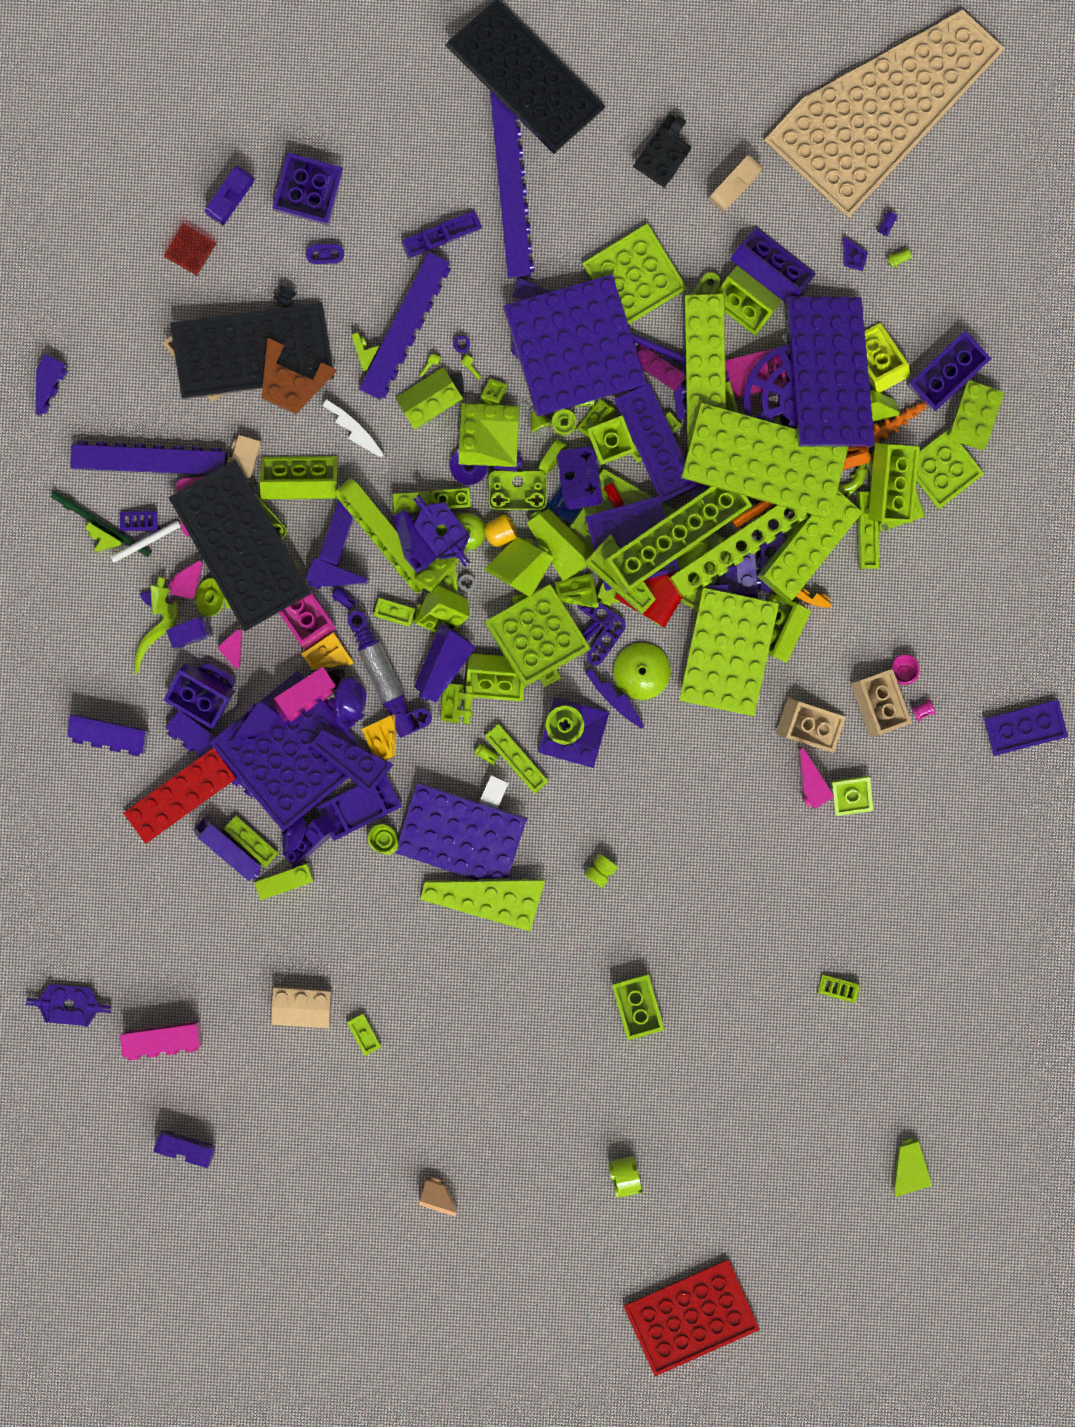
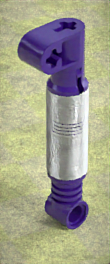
M361 611L350 613L347 621L352 633L355 632L354 637L358 638L356 639V642L359 641L358 653L363 660L362 662L370 679H372L371 681L378 693L380 702H382L381 704L387 708L390 716L395 715V728L399 737L402 738L428 726L432 721V715L428 709L419 708L409 713L404 702V693L397 681L398 679L394 676V672H392L393 669L381 646L380 640L372 636L374 633L370 632L372 628H368L370 624L366 615ZM355 615H360L363 619V623L360 626H355L352 623V618ZM420 712L423 715L427 714L426 722L418 721L420 727L416 729L410 715L414 713L415 717L418 718Z

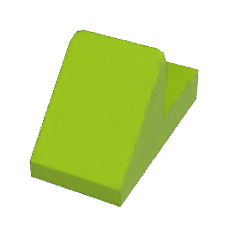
M358 332L351 336L363 372L365 373L368 372L380 347L376 346L364 350L367 344L364 336L360 337Z
M87 524L85 528L89 531L87 535L95 540L101 538L93 551L94 553L118 548L123 545L121 541L95 525Z

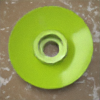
M208 578L197 589L196 606L204 616L212 617L217 615L223 608L225 597L215 579Z

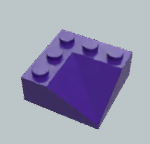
M287 152L272 207L273 211L329 226L343 167Z
M554 697L550 712L559 706L575 708L583 717L584 731L577 741L571 744H559L549 737L545 727L538 753L594 768L609 713ZM564 719V722L559 723L563 731L566 728H570V724H568L566 719Z

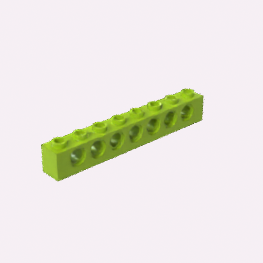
M775 505L668 578L681 597L686 595L688 598L697 592L695 588L701 584L705 587L713 581V576L716 574L719 576L723 575L729 570L728 566L733 563L736 566L745 560L743 556L748 553L752 555L760 550L759 545L764 542L769 544L776 539L775 535L780 531L785 533L792 528L791 524L795 521L800 523L808 517L807 513L790 509L793 513L792 518L786 519L784 511L787 508ZM770 519L775 520L777 523V527L774 530L768 527ZM754 530H758L761 533V538L758 541L752 538ZM739 540L745 544L743 551H738L736 548V543ZM723 551L729 554L727 562H723L720 559V554ZM706 562H711L713 565V570L710 573L704 569ZM692 572L697 575V581L694 584L688 580V576Z

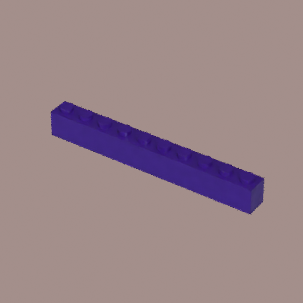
M490 91L508 279L531 277V272H534L533 260L529 261V253H532V242L527 241V234H531L530 222L525 220V215H529L528 203H524L523 196H527L526 184H522L521 178L525 176L524 165H520V158L523 157V148L518 146V138H521V128L516 126V119L518 118Z

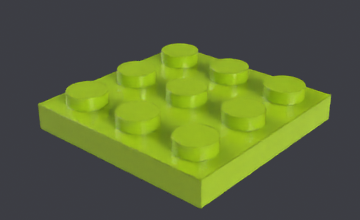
M950 429L919 452L917 483L938 510L984 475L983 471L961 443L947 439Z

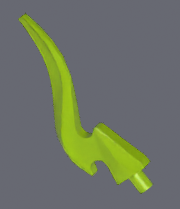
M158 576L157 585L150 584L152 613L154 615L162 614L163 618L143 637L138 645L134 661L135 674H138L141 661L149 647L164 635L167 629L172 628L178 618L177 600L175 599L171 604L166 602L169 588L164 587L165 577Z

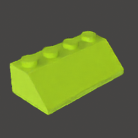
M875 443L868 520L913 523L920 446Z
M338 456L261 457V500L338 499L335 495V491L338 489Z

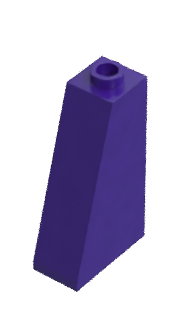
M339 500L319 556V560L335 566H340L354 521L352 515Z
M443 623L438 628L414 686L419 691L418 695L425 701L430 699L435 703L476 648L470 641Z
M207 816L193 829L199 840L245 879L250 881L260 874L261 865Z

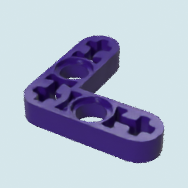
M598 602L599 607L594 609L593 615L589 613L591 611L590 608L585 607L583 609L582 605H577L580 611L605 627L587 654L588 662L596 666L603 662L626 628L625 621L600 602ZM599 609H604L607 612V617L604 620H599L596 617V612ZM618 620H620L622 622V629H617L614 634H617L618 636L614 638V636L610 633H607L606 630L609 628V630L611 631L614 628L612 622H618ZM603 636H609L612 639L610 646L605 647L601 644ZM597 644L602 649L607 650L605 654L603 652L599 654L600 661H591L592 657L590 654H595L598 651L595 648Z

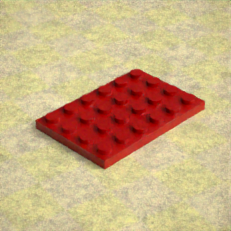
M729 1259L623 1305L655 1377L760 1330Z

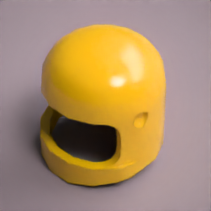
M506 514L489 521L484 528L488 542L494 547H501L518 537L514 523Z

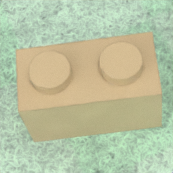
M238 435V439L234 438L231 449L234 452L233 456L228 458L227 464L236 460L245 477L252 479L262 442Z

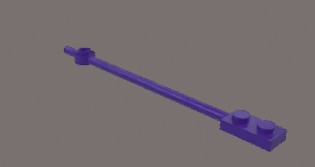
M519 278L512 296L524 300L551 291ZM631 332L633 342L686 364L685 355Z

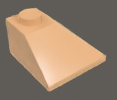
M435 1177L426 1179L419 1205L456 1216L457 1206L446 1185L441 1183L442 1180Z

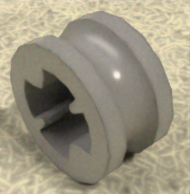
M465 574L460 577L458 584L463 591L469 592L475 588L476 581L473 576ZM464 578H468L470 581H473V584L470 585L471 587L468 589L466 588V586H462V581H464Z

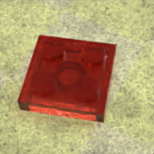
M182 224L164 257L198 276L217 243L187 225Z

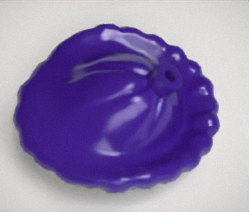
M350 676L345 677L339 682L335 692V699L330 698L327 702L334 710V720L337 725L345 730L355 726L356 722L364 717L362 712L364 711L367 694L362 684Z

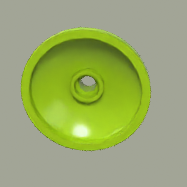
M635 643L623 649L617 656L613 675L616 685L625 695L636 700H647L658 696L666 688L670 680L671 667L667 656L661 649L649 643ZM641 667L646 669V673L644 675L639 674V669Z

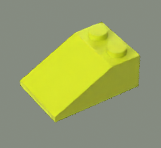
M881 323L865 331L869 383L875 391L880 393L910 377L909 364Z

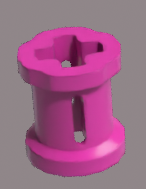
M929 699L917 707H911L918 722L931 714L936 715Z

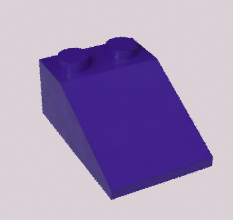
M316 558L313 559L306 580L309 581L308 585L320 589L321 586L328 588L368 584L370 581Z

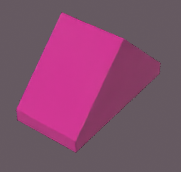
M236 630L217 647L235 668L241 667L243 630Z

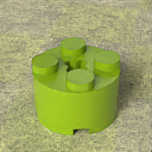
M559 706L549 713L546 719V731L549 737L556 743L571 744L581 737L584 731V720L580 712L575 708ZM564 719L568 720V724H570V728H566L565 731L562 730V726H559V723L564 722Z
M634 1155L608 1162L616 1198L643 1193Z

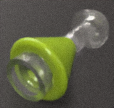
M530 393L522 396L523 400L521 402H526L531 412V433L541 436L551 431L549 426L552 422L544 415L536 416Z

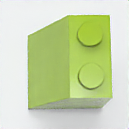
M517 537L485 567L484 571L531 598L554 557L547 554L549 550L543 546L535 547L536 543L527 537L525 540Z

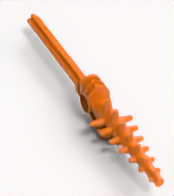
M924 402L917 403L911 409L907 408L906 411L903 410L901 415L890 417V421L886 418L885 423L882 421L879 422V425L875 423L873 429L874 442L879 443L878 441L882 438L889 440L888 434L894 431L897 433L899 426L902 424L907 425L909 419L912 417L916 418L918 413L926 410ZM848 447L843 471L868 463L871 460L869 447ZM761 501L731 520V522L738 529L776 504Z

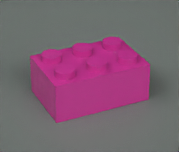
M322 667L275 697L272 704L284 722L288 719L292 722L302 714V710L305 709L307 712L316 706L319 699L324 701L332 696L335 684Z

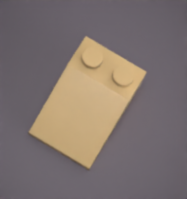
M788 697L776 734L834 753L846 717Z

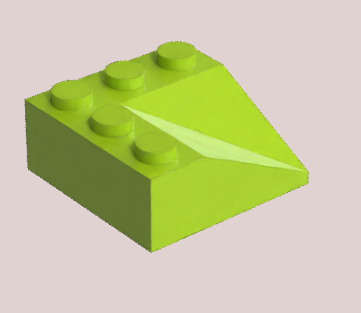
M462 403L459 464L517 467L520 406Z

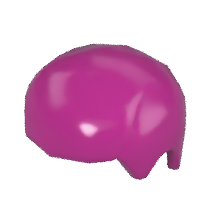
M907 654L900 655L894 659L891 669L894 671L898 684L910 685L914 683L920 674L917 659Z

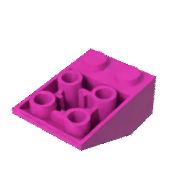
M774 349L726 360V373L729 374L727 382L730 381L735 398L743 397L744 387L751 370L761 358ZM776 355L766 362L759 370L756 378L767 382L770 375L783 365L779 356ZM783 371L778 375L772 384L783 387L787 383L786 372ZM752 385L750 395L763 392V388Z

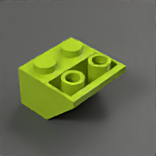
M437 586L425 597L417 616L416 624L437 633L441 623L455 630L470 617L468 599Z

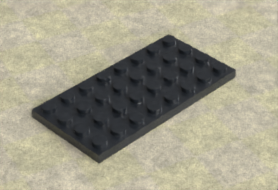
M500 0L492 2L445 45L553 154L558 152L606 107Z
M322 303L170 323L181 400L262 389L268 338L284 345L277 364L313 380L321 363L332 367Z
M236 460L231 461L168 497L244 632L312 594Z

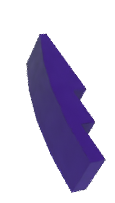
M475 211L424 230L417 235L403 239L401 243L408 259L474 233L482 229Z
M592 669L585 672L598 692L614 709L642 729L644 727L625 694L618 697L609 681L601 685Z

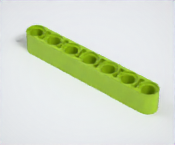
M348 479L335 491L336 497L414 592L420 593L424 588L416 584L415 578L423 570L415 572L404 558L396 530L358 483L353 479Z

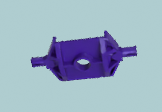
M420 494L417 495V498L415 497L413 500L419 506L420 512L414 522V527L440 560L456 557L464 567L467 566L465 561L468 564L471 561L464 554V549L470 535L445 502L427 504ZM445 525L447 528L446 533L441 536L436 533L437 526Z
M49 984L41 998L27 997L26 1001H29L26 1002V1006H37L40 1009L45 1023L88 1027L97 1013H111V1010H107L111 1009V1005H100L93 989L86 987ZM66 1000H72L75 1003L73 1010L65 1008L64 1003Z

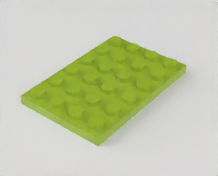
M703 587L679 701L755 717L779 603Z

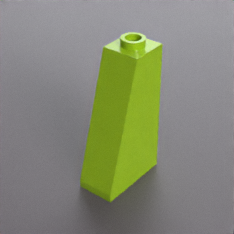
M550 509L544 512L538 510L531 515L532 519L527 522V525L539 544L549 550L547 554L554 557L551 563L562 581L587 567L585 561L594 552Z

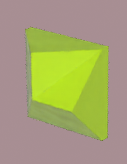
M623 415L587 429L600 465L636 452Z

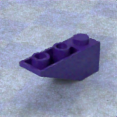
M47 354L44 355L36 370V414L40 417L49 410L51 397L56 396L60 380H64L68 373V370H66L68 366Z
M403 510L395 514L393 518L404 558L417 573L427 568L437 556L414 527L412 517Z
M326 814L312 821L307 826L303 840L293 852L284 851L282 854L295 868L325 843L338 828Z

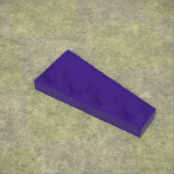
M323 730L310 745V747L368 794L373 791L394 765Z

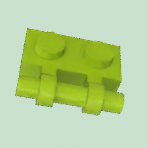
M454 683L448 685L442 695L440 721L460 723V716H463L462 724H470V719L473 717V711H471L472 700H474L475 695L473 694V686L466 685L465 693H463V685ZM462 699H465L464 710H461Z

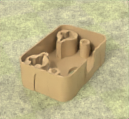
M748 155L711 194L709 201L724 213L762 172L763 167Z

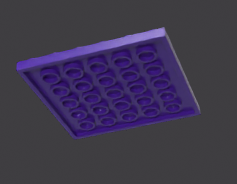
M613 274L503 306L537 417L647 385Z
M296 671L260 701L278 714L265 735L242 739L235 738L237 732L234 730L241 719L246 720L248 718L245 713L209 743L282 832L348 779L345 774L310 747L320 732L323 730L364 750L348 729H341L334 720L333 711L321 699L317 701L316 706L307 712L305 709L302 710V714L292 722L289 719L285 722L282 720L272 701L275 697L305 679L299 671Z

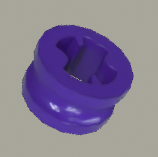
M458 336L454 339L453 347L458 353H466L470 349V341L466 336ZM461 339L466 341L465 345L467 346L465 349L462 347V350L458 349L459 345L457 344L458 340L462 341Z

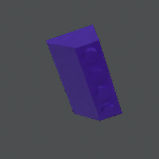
M758 227L753 229L730 258L737 266L741 267L784 303H786L788 296L799 297L816 275L814 271Z
M964 331L907 386L925 404L936 411L992 358Z
M70 715L68 738H72L74 743L83 744V741L91 742L90 746L102 748V745L110 746L109 750L121 752V749L128 750V754L134 756L145 753L149 735L148 730L78 715Z

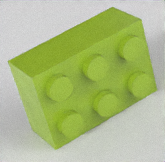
M968 380L963 388L947 439L984 451L988 445L1005 392Z
M648 973L611 984L628 1041L665 1030Z

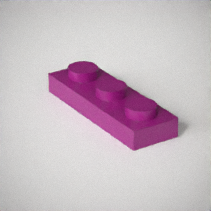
M641 345L637 349L642 370L674 392L686 379L684 373Z

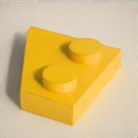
M333 632L301 653L312 670L322 667L352 665L354 663Z
M394 714L362 728L373 755L378 756L382 760L396 756Z

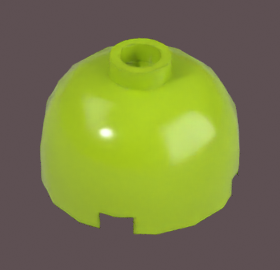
M459 514L456 518L470 535L465 550H476L486 539L484 533L485 523L475 514Z

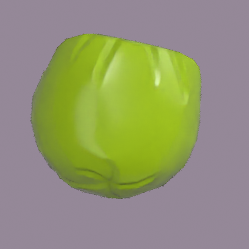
M378 823L367 834V843L375 852L391 855L398 850V839L395 830L391 826Z

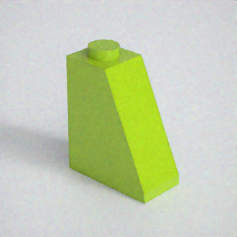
M913 1138L903 1140V1144L898 1146L893 1186L895 1197L932 1186L919 1141L913 1140Z

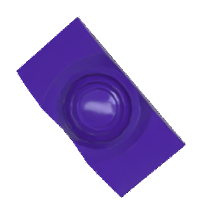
M385 775L370 794L357 786L317 806L321 817L327 814L338 828L331 836L333 841L401 808L402 805L387 775Z

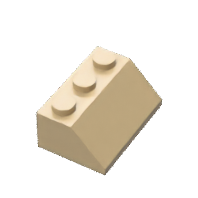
M893 669L851 683L870 738L912 723Z
M275 986L272 997V1025L329 1029L332 990Z

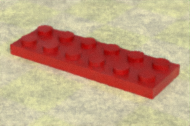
M212 748L123 814L144 843L147 844L236 780L237 777L215 749Z

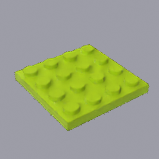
M648 223L582 263L591 280L613 274L628 326L687 290L686 285Z
M551 584L534 593L531 598L523 599L484 623L524 688L591 649Z

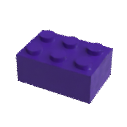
M185 662L176 674L163 701L213 729L224 714L235 690Z

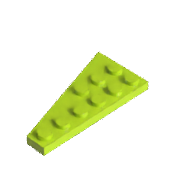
M509 878L461 879V881H450L449 879L425 880L420 900L530 932L546 878H522L521 880H510Z

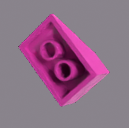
M313 594L279 612L304 650H307L336 630V627Z
M801 747L798 749L801 787L804 794L801 798L807 807L816 809L832 799L834 795L805 749Z

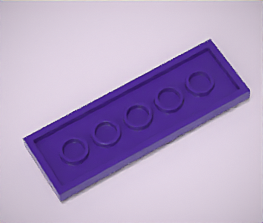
M648 383L614 399L621 415H623L653 485L660 496L661 502L664 503L697 488L695 482L681 478L685 459L650 384Z

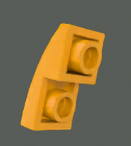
M802 588L796 595L797 599L816 607L830 608L832 606L829 603L831 599L823 593L820 595L816 593L811 599L809 597L811 594Z

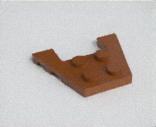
M268 338L261 399L297 415L336 373L337 369L321 363L313 380L277 364L284 345Z

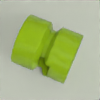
M563 409L554 414L552 428L555 433L560 436H568L576 429L577 420L573 412Z
M599 853L593 861L595 865L589 866L584 875L603 889L609 881L608 876H613L619 867Z

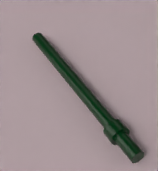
M53 491L50 497L61 503L63 508L68 511L72 510L126 545L130 546L136 543L130 537L75 504V501L71 498H65L56 491ZM146 547L137 550L147 558L152 553Z

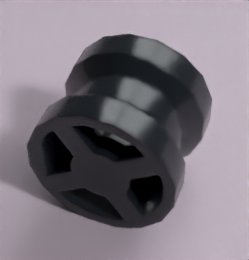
M280 284L278 287L279 291L277 294H274L273 299L290 307L291 299L297 293Z

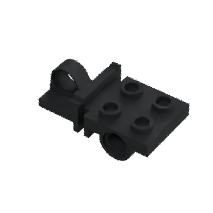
M669 113L634 163L633 168L665 188L692 148L677 137L686 121L679 116L676 118Z

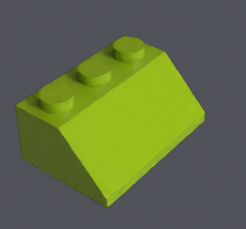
M739 266L735 267L715 293L724 294L725 313L755 336L782 302L780 298Z
M445 367L397 396L396 400L414 430H418L463 401L464 397Z
M771 593L768 601L779 603L768 655L788 663L811 611L795 602L784 601L780 596Z
M470 655L466 685L473 686L474 697L523 702L524 686L505 656Z

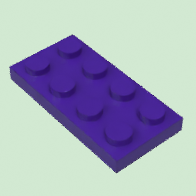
M1059 700L984 719L993 756L1068 737Z

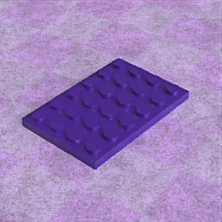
M418 782L400 835L399 847L395 853L475 880L508 878L528 817Z

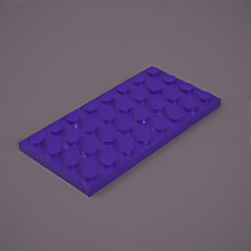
M788 296L786 298L798 447H873L875 442L862 297Z

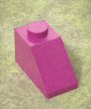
M197 561L170 580L169 590H171V595L195 600L203 562Z

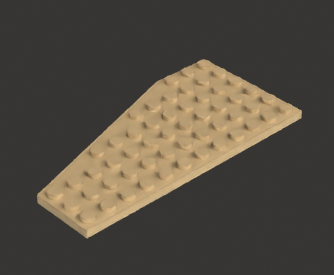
M961 10L812 94L803 97L765 138L764 142L849 219L1005 48L964 10Z

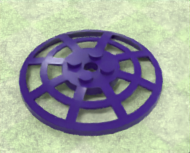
M790 344L767 353L753 367L744 387L743 409L744 415L752 417L750 408L752 385L763 388L762 409L764 413L756 415L754 418L777 424L772 417L783 414L790 421L787 427L795 429L796 415L792 367L785 352L790 350ZM778 355L783 365L770 375L767 382L756 378L763 365L772 357ZM786 371L789 382L783 387L772 384L778 375ZM769 391L779 395V406L771 410L768 407Z

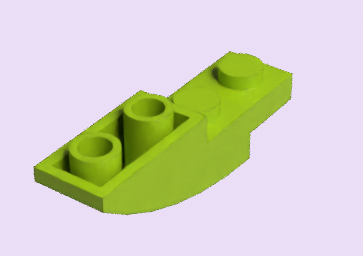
M469 488L391 494L393 514L403 510L407 513L420 512L419 506L413 500L419 494L425 503L428 502L432 495L438 503L445 502L449 509L471 507Z

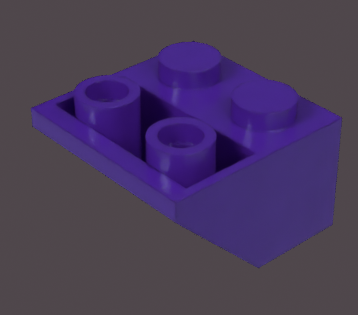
M260 701L257 705L253 703L246 713L248 718L246 720L241 719L234 730L237 732L235 738L242 739L265 735L278 714Z

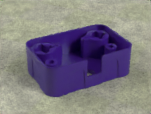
M236 165L210 201L204 213L223 226L254 183V176L239 165Z
M591 446L560 451L557 455L562 485V496L566 508L574 510L600 505L603 501L595 449H591ZM566 472H574L575 477L572 480H566L564 478Z
M199 617L166 630L172 649H180L213 636L205 617Z
M161 1130L158 1133L153 1152L175 1159L177 1154L186 1156L185 1162L209 1168L216 1146L170 1131Z

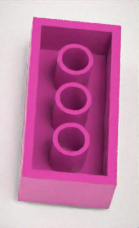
M200 1021L125 1031L120 1034L123 1058L128 1057V1060L140 1059L141 1055H147V1058L157 1057L161 1052H166V1055L178 1054L179 1050L185 1049V1052H194L203 1044Z

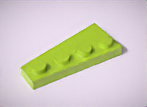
M610 534L585 561V564L640 614H643L656 600L646 584L641 582L623 594L602 563L621 549Z

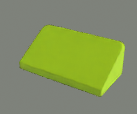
M598 399L594 407L591 408L576 429L590 439L587 429L614 419L618 412L602 399Z

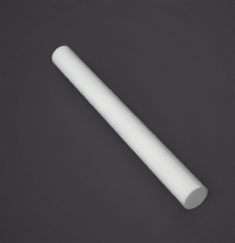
M175 521L110 556V559L115 563L181 526L178 521Z

